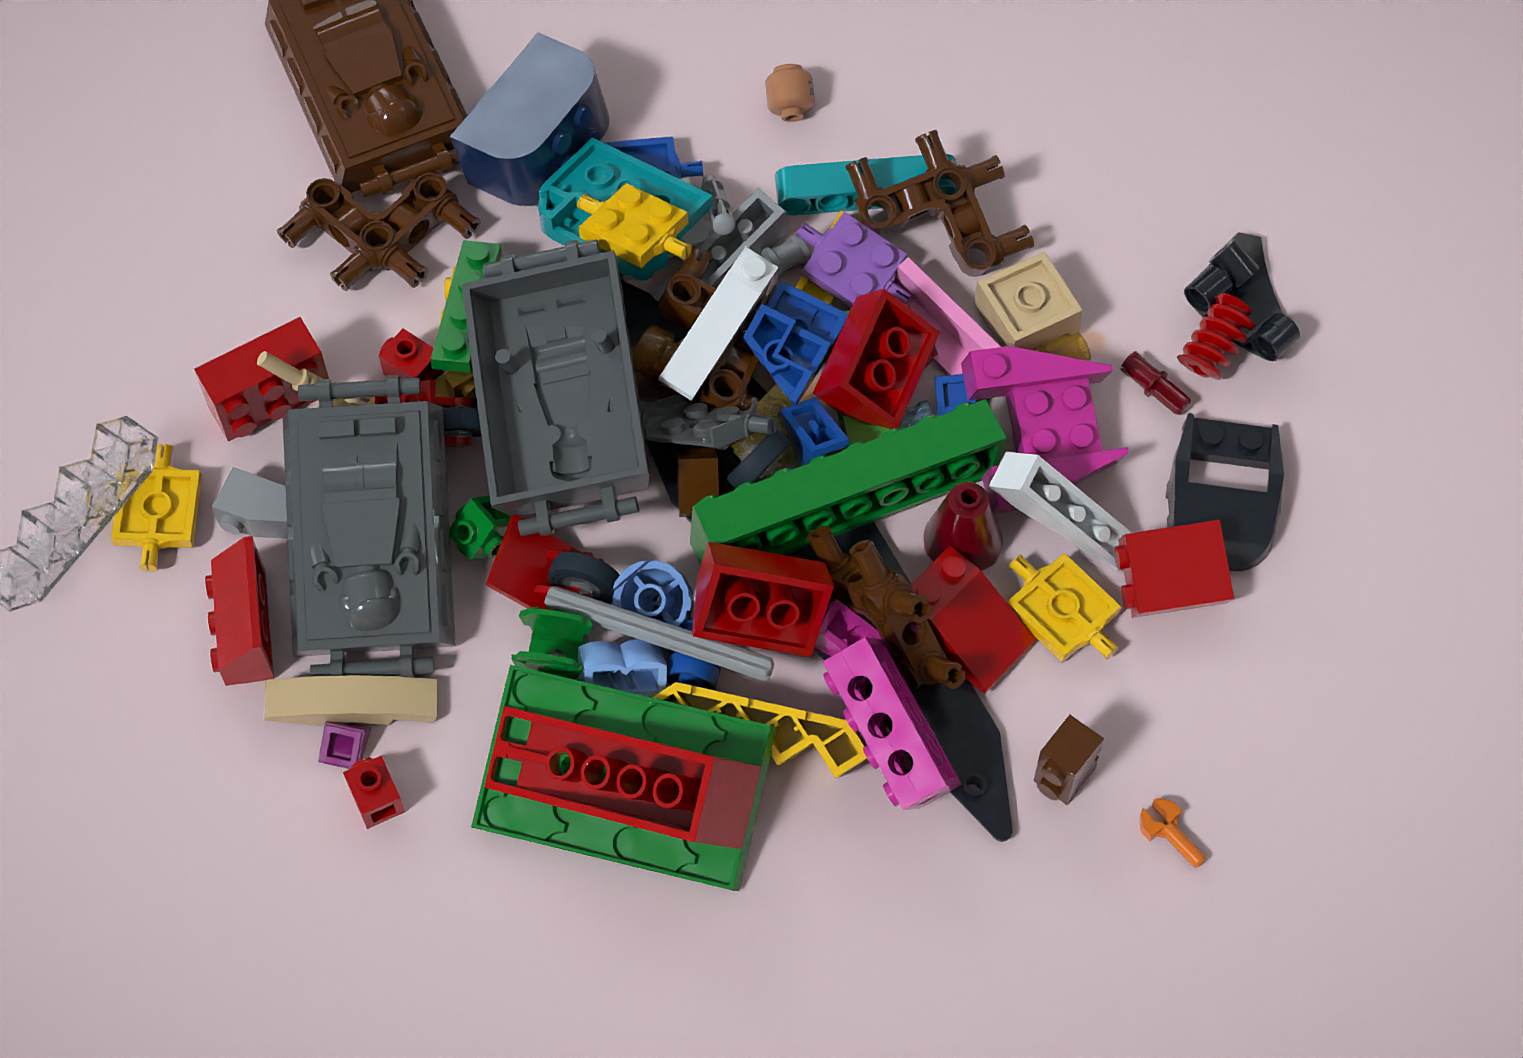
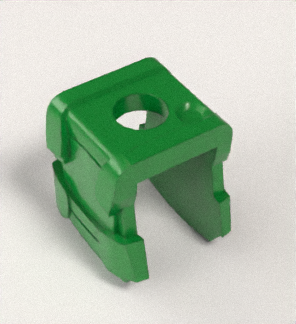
M531 607L520 611L519 618L525 626H530L532 635L528 652L519 651L516 655L511 654V660L514 665L580 681L579 675L583 665L578 664V647L589 642L588 635H590L592 629V621L579 613L571 614L539 607ZM553 653H559V654H562L564 657H562V656H557V655H552V654H553Z

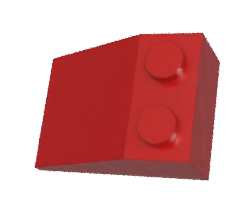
M951 546L910 584L914 594L925 596L929 600L927 603L932 606V613L927 621L947 659L961 664V669L965 671V679L984 694L1035 643L1036 639L984 573Z

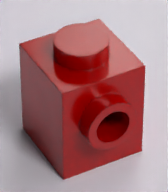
M404 328L394 338L391 337L385 341L378 355L382 372L385 376L399 375L400 379L420 378V381L435 380L443 371L432 369L431 356L433 347Z
M382 755L374 759L370 757L363 758L355 762L349 770L343 772L367 829L405 813L401 798Z

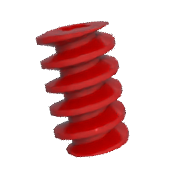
M1219 293L1215 298L1216 304L1211 305L1207 311L1208 317H1203L1199 323L1200 329L1192 333V342H1187L1183 347L1184 354L1177 356L1178 361L1185 368L1204 378L1210 377L1220 380L1223 375L1216 366L1228 368L1231 364L1224 355L1225 352L1231 355H1237L1239 349L1232 341L1245 343L1248 338L1240 329L1253 330L1256 326L1249 318L1252 313L1251 309L1240 299L1226 293Z

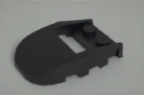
M1188 413L1182 426L1183 432L1175 452L1166 487L1165 498L1168 499L1169 508L1167 528L1220 520L1229 571H1245L1254 568L1264 561L1271 550L1278 517L1281 513L1284 469L1279 427L1275 424H1272V427L1269 428L1194 418V414ZM1190 459L1267 469V492L1188 482Z

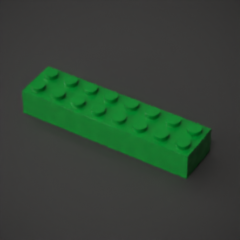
M986 399L973 404L972 402L962 403L949 413L938 417L936 415L924 417L916 425L902 430L900 428L891 429L875 440L866 443L863 441L855 442L844 451L834 455H820L801 467L795 469L784 468L774 473L771 478L757 483L753 481L745 482L727 494L721 496L710 495L701 499L692 509L690 545L700 566L708 542L779 555L788 554L811 545L807 536L811 531L820 526L829 527L833 535L836 536L949 494L957 484L983 481L982 476L992 466L999 465L1007 437Z

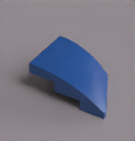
M780 280L767 305L761 303L743 339L790 402L797 405L833 349L848 314Z

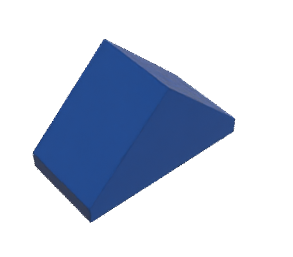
M816 397L780 410L782 421L800 467L808 464L809 461L817 456L824 454L831 456L849 446L848 437Z

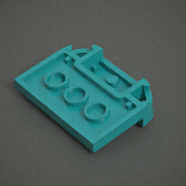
M592 137L541 186L538 210L541 230L552 240L564 246L565 242L578 240L579 243L587 242L580 238L579 226L591 214L577 208L580 196L582 197L583 194H587L600 202H605L624 184L628 183L688 212L689 224L676 236L680 240L714 206L713 195ZM600 248L601 253L608 252ZM668 251L654 256L642 268L617 256L619 273L631 275L639 281L648 280L653 276L654 272L662 269L669 263Z

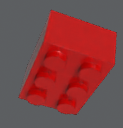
M301 317L194 368L207 405L228 442L237 437L248 436L257 427L271 420L283 418L289 409H295L307 402L318 401H299L298 392L292 388L291 383L257 365L258 357L262 352L266 351L298 370L306 369L317 377L329 379L322 352Z

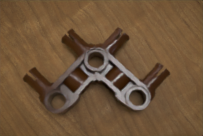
M932 130L929 131L927 136L924 133L915 138V142L918 144L928 168L921 175L883 189V187H878L867 157L859 159L858 163L853 161L845 166L858 195L855 199V205L860 214L859 221L880 235L905 227L908 221L928 213L931 216L936 215L937 218L942 220L951 241L949 248L961 271L968 276H981L988 270L1001 266L1005 257L1034 247L1032 235L1026 237L1030 233L1026 225H1022L1020 228L997 237L991 234L975 196V188L997 179L1005 178L1003 167H998V164L1001 162L997 155L969 167L957 165L953 160H948L938 136V131ZM944 179L951 180L956 185L957 193L952 195L943 193L939 188L938 182ZM876 206L881 207L887 213V220L881 223L873 221L868 214V209ZM974 248L981 250L985 254L986 263L982 265L972 263L968 258V250Z
M425 173L419 176L401 191L402 196L384 212L379 211L378 213L366 210L354 200L351 192L335 181L321 178L308 186L307 197L300 202V210L282 227H279L277 233L285 243L288 242V246L294 248L313 229L321 228L352 254L340 266L330 272L332 280L338 286L341 285V289L344 291H348L366 272L378 269L394 271L412 288H415L419 285V281L415 278L423 282L427 277L428 269L411 257L408 252L441 222L445 221L458 231L462 237L468 239L472 236L468 229L476 233L480 228L481 220L459 204L457 195L447 188L446 180L437 173ZM377 244H384V245L379 246V247H373V246H375V245H377Z
M692 246L689 257H686L681 270L671 275L658 303L659 312L665 319L687 331H690L717 289L701 280L712 261V255L709 251L705 250L700 261H697V257L702 249L699 246ZM775 284L768 296L766 295L767 290L765 291L703 383L699 403H705L707 407L712 408L736 406L742 411L751 408V399L754 396L748 394L749 390L746 387L759 359L744 341V330L748 329L761 303L767 305L777 287ZM674 295L680 296L684 301L677 299ZM715 390L722 391L727 397L720 396ZM757 398L760 417L775 418L779 408L773 407Z
M820 526L811 531L807 539L819 561L826 563L834 584L829 602L831 603L837 599L853 612L862 614L868 620H871L907 685L912 689H917L922 684L933 685L935 683H941L951 689L960 687L965 680V671L961 669L962 666L958 662L949 661L940 647L927 621L932 613V606L927 603L929 600L925 596L914 594L912 587L900 573L885 567L874 542H870V540L858 542L850 549L851 556L846 553H842L829 527Z

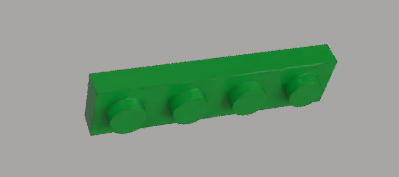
M463 240L431 356L432 369L471 373L472 360L461 284L486 279L483 264L501 260V244Z

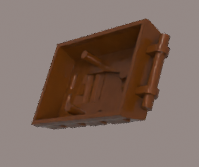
M413 0L268 1L265 19L266 30L329 171L337 184L346 188L351 193L361 190L364 198L382 192L384 195L393 192L395 186L417 179L425 173H433L438 170L444 173L454 169L453 165L460 163L450 136L468 115L414 6Z

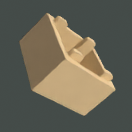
M1045 251L977 281L974 305L1001 347L1012 346L1039 352L1079 334L1083 310Z

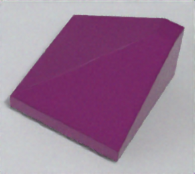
M325 722L318 762L350 769L355 762L363 758L371 727Z

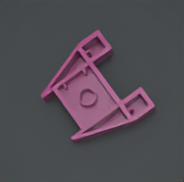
M1012 346L970 351L961 362L968 401L1006 396L1016 453L1039 455L1074 485L1117 464L1129 453L1128 447L1102 451L1090 384L1101 383L1113 371L1112 365ZM999 465L992 466L982 476V480L995 514L1019 511L989 487Z

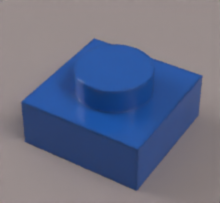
M963 374L934 377L938 416L951 412L962 403L972 402L973 404L977 402V400L968 401Z

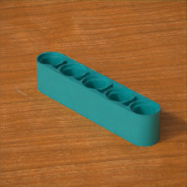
M946 154L948 160H953L954 163L956 162V158L954 156ZM922 155L868 159L878 187H883V189L921 175L928 169ZM853 161L792 165L779 169L775 173L778 205L785 210L786 215L794 216L840 212V210L843 212L857 211L855 199L858 195L849 173L845 169V166ZM944 179L938 182L939 188L943 193L947 195L957 193L956 185L951 180ZM876 206L870 209H881V207Z

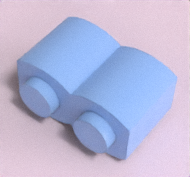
M634 639L620 645L607 641H595L578 647V664L583 665L579 675L580 681L647 697H653L666 689L667 665L661 647L658 645Z

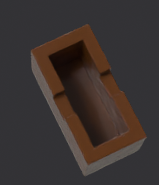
M1069 714L1040 751L1033 780L1037 783L1039 791L1049 799H1059L1067 805L1096 769L1099 759L1097 755L1101 751L1104 738Z

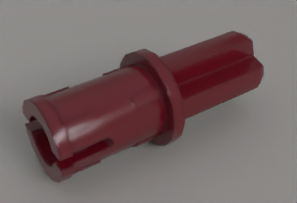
M1137 351L1131 353L1122 363L1120 370L1144 389V394L1147 397L1153 395L1174 414L1181 415L1191 404V399L1167 379V372L1164 370L1160 372Z

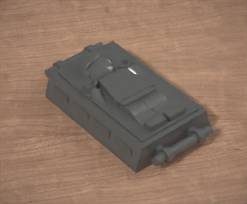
M597 239L579 243L578 240L565 242L564 247L515 257L514 254L501 256V261L483 264L486 279L461 285L491 506L510 516L514 514L523 516L536 513L534 518L518 521L521 536L540 533L541 536L551 535L555 533V529L606 519L608 523L621 520L623 515L639 512L636 496L617 500L619 495L647 490L650 467L644 429L642 427V415L633 368L634 362L629 330L626 322L623 290L615 251L601 253ZM602 499L601 504L551 514L552 509Z
M388 375L386 380L332 383L331 379L318 380L317 384L298 385L299 401L319 400V408L289 409L283 416L293 656L330 655L331 657L330 664L310 665V676L401 675V677L414 678L415 674L435 672L434 657L414 658V649L456 646L444 409L429 401L402 402L401 395L421 393L420 378L400 379L399 375ZM374 396L388 397V403L333 407V399ZM400 650V659L345 663L346 653Z

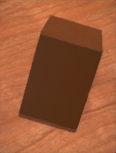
M674 444L679 517L692 516L693 506L701 499L710 495L719 496L718 456L714 448Z

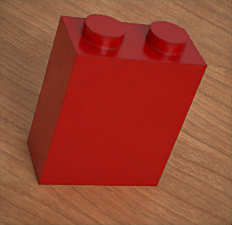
M1220 520L1124 534L1118 539L1119 545L1114 547L1116 566L1118 570L1123 569L1126 585L1121 586L1123 605L1125 609L1131 610L1132 618L1226 604L1234 599Z

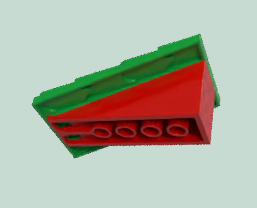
M510 665L471 828L732 891H739L777 727Z

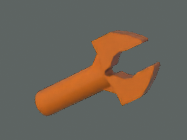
M1159 798L1153 800L1152 806L1158 813L1163 815L1165 823L1152 820L1147 811L1142 808L1140 813L1141 833L1149 841H1152L1155 837L1166 838L1194 868L1200 867L1205 862L1206 856L1178 827L1177 819L1181 816L1182 810L1173 801Z

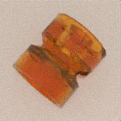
M655 324L650 326L640 339L633 353L634 371L649 379H653L656 376L660 377L683 340L676 343L675 336ZM660 381V385L679 394L677 391H675L674 389L670 388L669 386Z

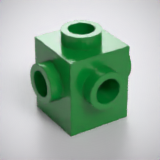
M490 495L470 498L467 504L463 505L456 512L455 521L450 527V537L457 544L458 550L470 560L487 557L494 558L497 555L511 516L494 509L490 503Z

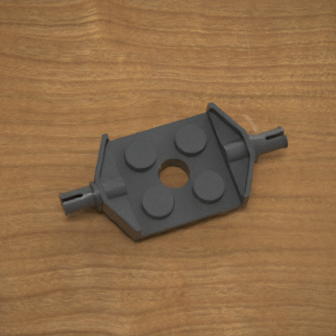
M680 393L658 400L653 404L640 405L645 440L664 444L678 443L726 450L740 439L750 437L754 433L773 435L777 430V420L774 417H760L758 402L755 397L751 399V408L746 411L739 410L736 406L712 408L707 407L705 403L692 404L691 400Z

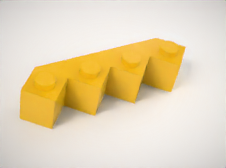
M679 682L673 683L652 697L777 727L774 744L771 748V756L777 765L786 763L812 745L816 747L835 778H839L867 760L863 751V747L866 746L858 731L854 732L845 719Z

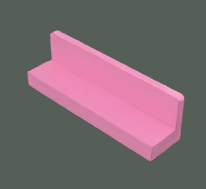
M907 258L897 266L895 284L909 294H912L905 305H909L915 313L940 331L935 343L938 355L933 357V362L946 375L963 374L961 362L970 351L1001 347L910 258Z

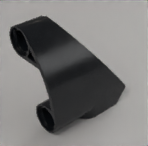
M1238 232L1209 260L1210 264L1185 287L1184 295L1189 304L1202 317H1208L1207 311L1211 305L1216 304L1215 298L1219 293H1226L1243 301L1251 309L1252 313L1249 318L1256 326L1253 330L1240 329L1248 338L1245 343L1235 340L1233 342L1254 355L1274 362L1300 338V331L1294 321L1283 314L1268 276L1261 237Z

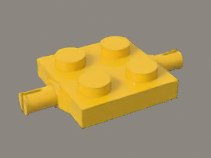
M628 183L624 184L605 202H600L587 194H583L578 199L577 208L591 214L579 226L581 239L585 241L597 239L601 249L605 251L614 250L616 256L640 268L654 256L666 251L683 260L689 257L692 246L676 238L677 234L689 224L688 212Z
M162 443L156 446L154 465L144 468H121L111 541L114 546H136L142 548L139 568L144 571H149L150 568L151 572L157 570L159 549L167 547L193 548L202 485L200 470H180L170 466L173 446L165 444L163 447Z
M1063 553L1050 565L1038 570L1022 554L1018 555L1017 559H1013L1009 567L1025 580L1022 589L1007 601V604L1026 628L1054 656L1063 663L1079 648L1091 644L1106 660L1115 654L1118 646L1107 638L1102 631L1104 626L1120 613L1121 606L1072 559Z

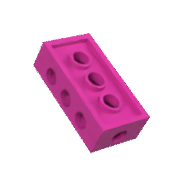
M864 637L822 661L827 670L823 674L824 680L835 696L840 694L847 707V709L843 710L844 717L854 732H861L867 744L863 747L865 756L874 769H881L887 780V783L883 784V788L895 807L900 804L902 810L920 809L962 785L883 640ZM869 681H871L873 687L870 697L866 694V686ZM889 717L893 723L890 734L887 733L885 726ZM908 754L913 759V767L910 772L905 765V759Z

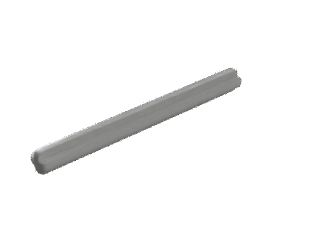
M556 586L551 587L545 597V604L549 610L571 614L579 613L591 620L592 624L763 681L769 680L774 669V662L771 657L726 642L693 637L690 630Z

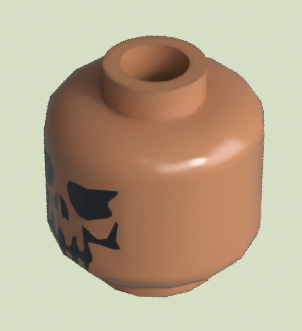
M779 65L773 69V73L765 80L768 109L771 113L781 116L783 121L801 120L804 117L803 114L810 111L815 105L813 78L808 71L802 69L801 65Z

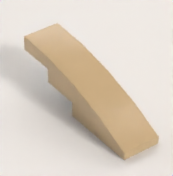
M346 675L269 679L265 682L264 721L324 726L327 721L346 724L356 722L390 725L393 719L433 723L437 718V679Z

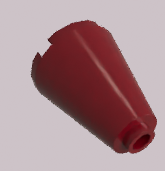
M963 482L952 488L927 522L923 536L924 550L933 562L951 546L981 571L989 566L992 567L997 562L1003 545L1002 531L988 494L982 486L973 482Z

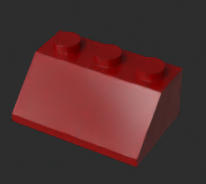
M884 288L858 296L852 305L813 394L843 416L890 430L898 428L940 331Z
M253 536L243 537L211 559L212 575L205 576L208 599H214V611L208 612L209 630L211 636L216 635L217 648H211L210 650L211 664L214 673L220 672L225 686L274 679L266 570Z
M708 542L697 576L692 628L693 637L811 657L834 587L826 563Z

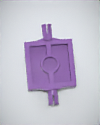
M846 212L841 215L833 228L824 234H821L806 224V222L797 231L796 236L814 247L812 257L802 269L801 275L849 308H852L856 297L883 288L904 304L910 299L911 293L909 294L893 283L897 266L905 260L907 254Z

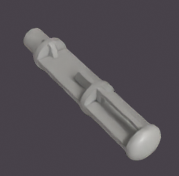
M706 175L702 179L701 190L713 195L714 206L708 211L713 229L719 235H728L735 229L736 222L731 214L729 202L725 197L723 185L715 176Z

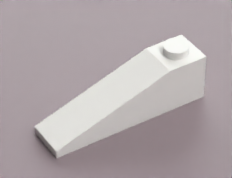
M745 246L658 380L692 401L767 290L778 267Z
M1006 452L989 487L1021 512L1113 570L1121 571L1116 566L1114 547L1119 545V538L1124 534L1132 532L1039 455Z

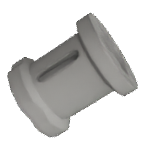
M796 233L789 237V241L773 249L766 247L762 250V257L778 267L774 275L776 280L781 279L784 272L800 264L805 266L811 258L805 242L796 236Z

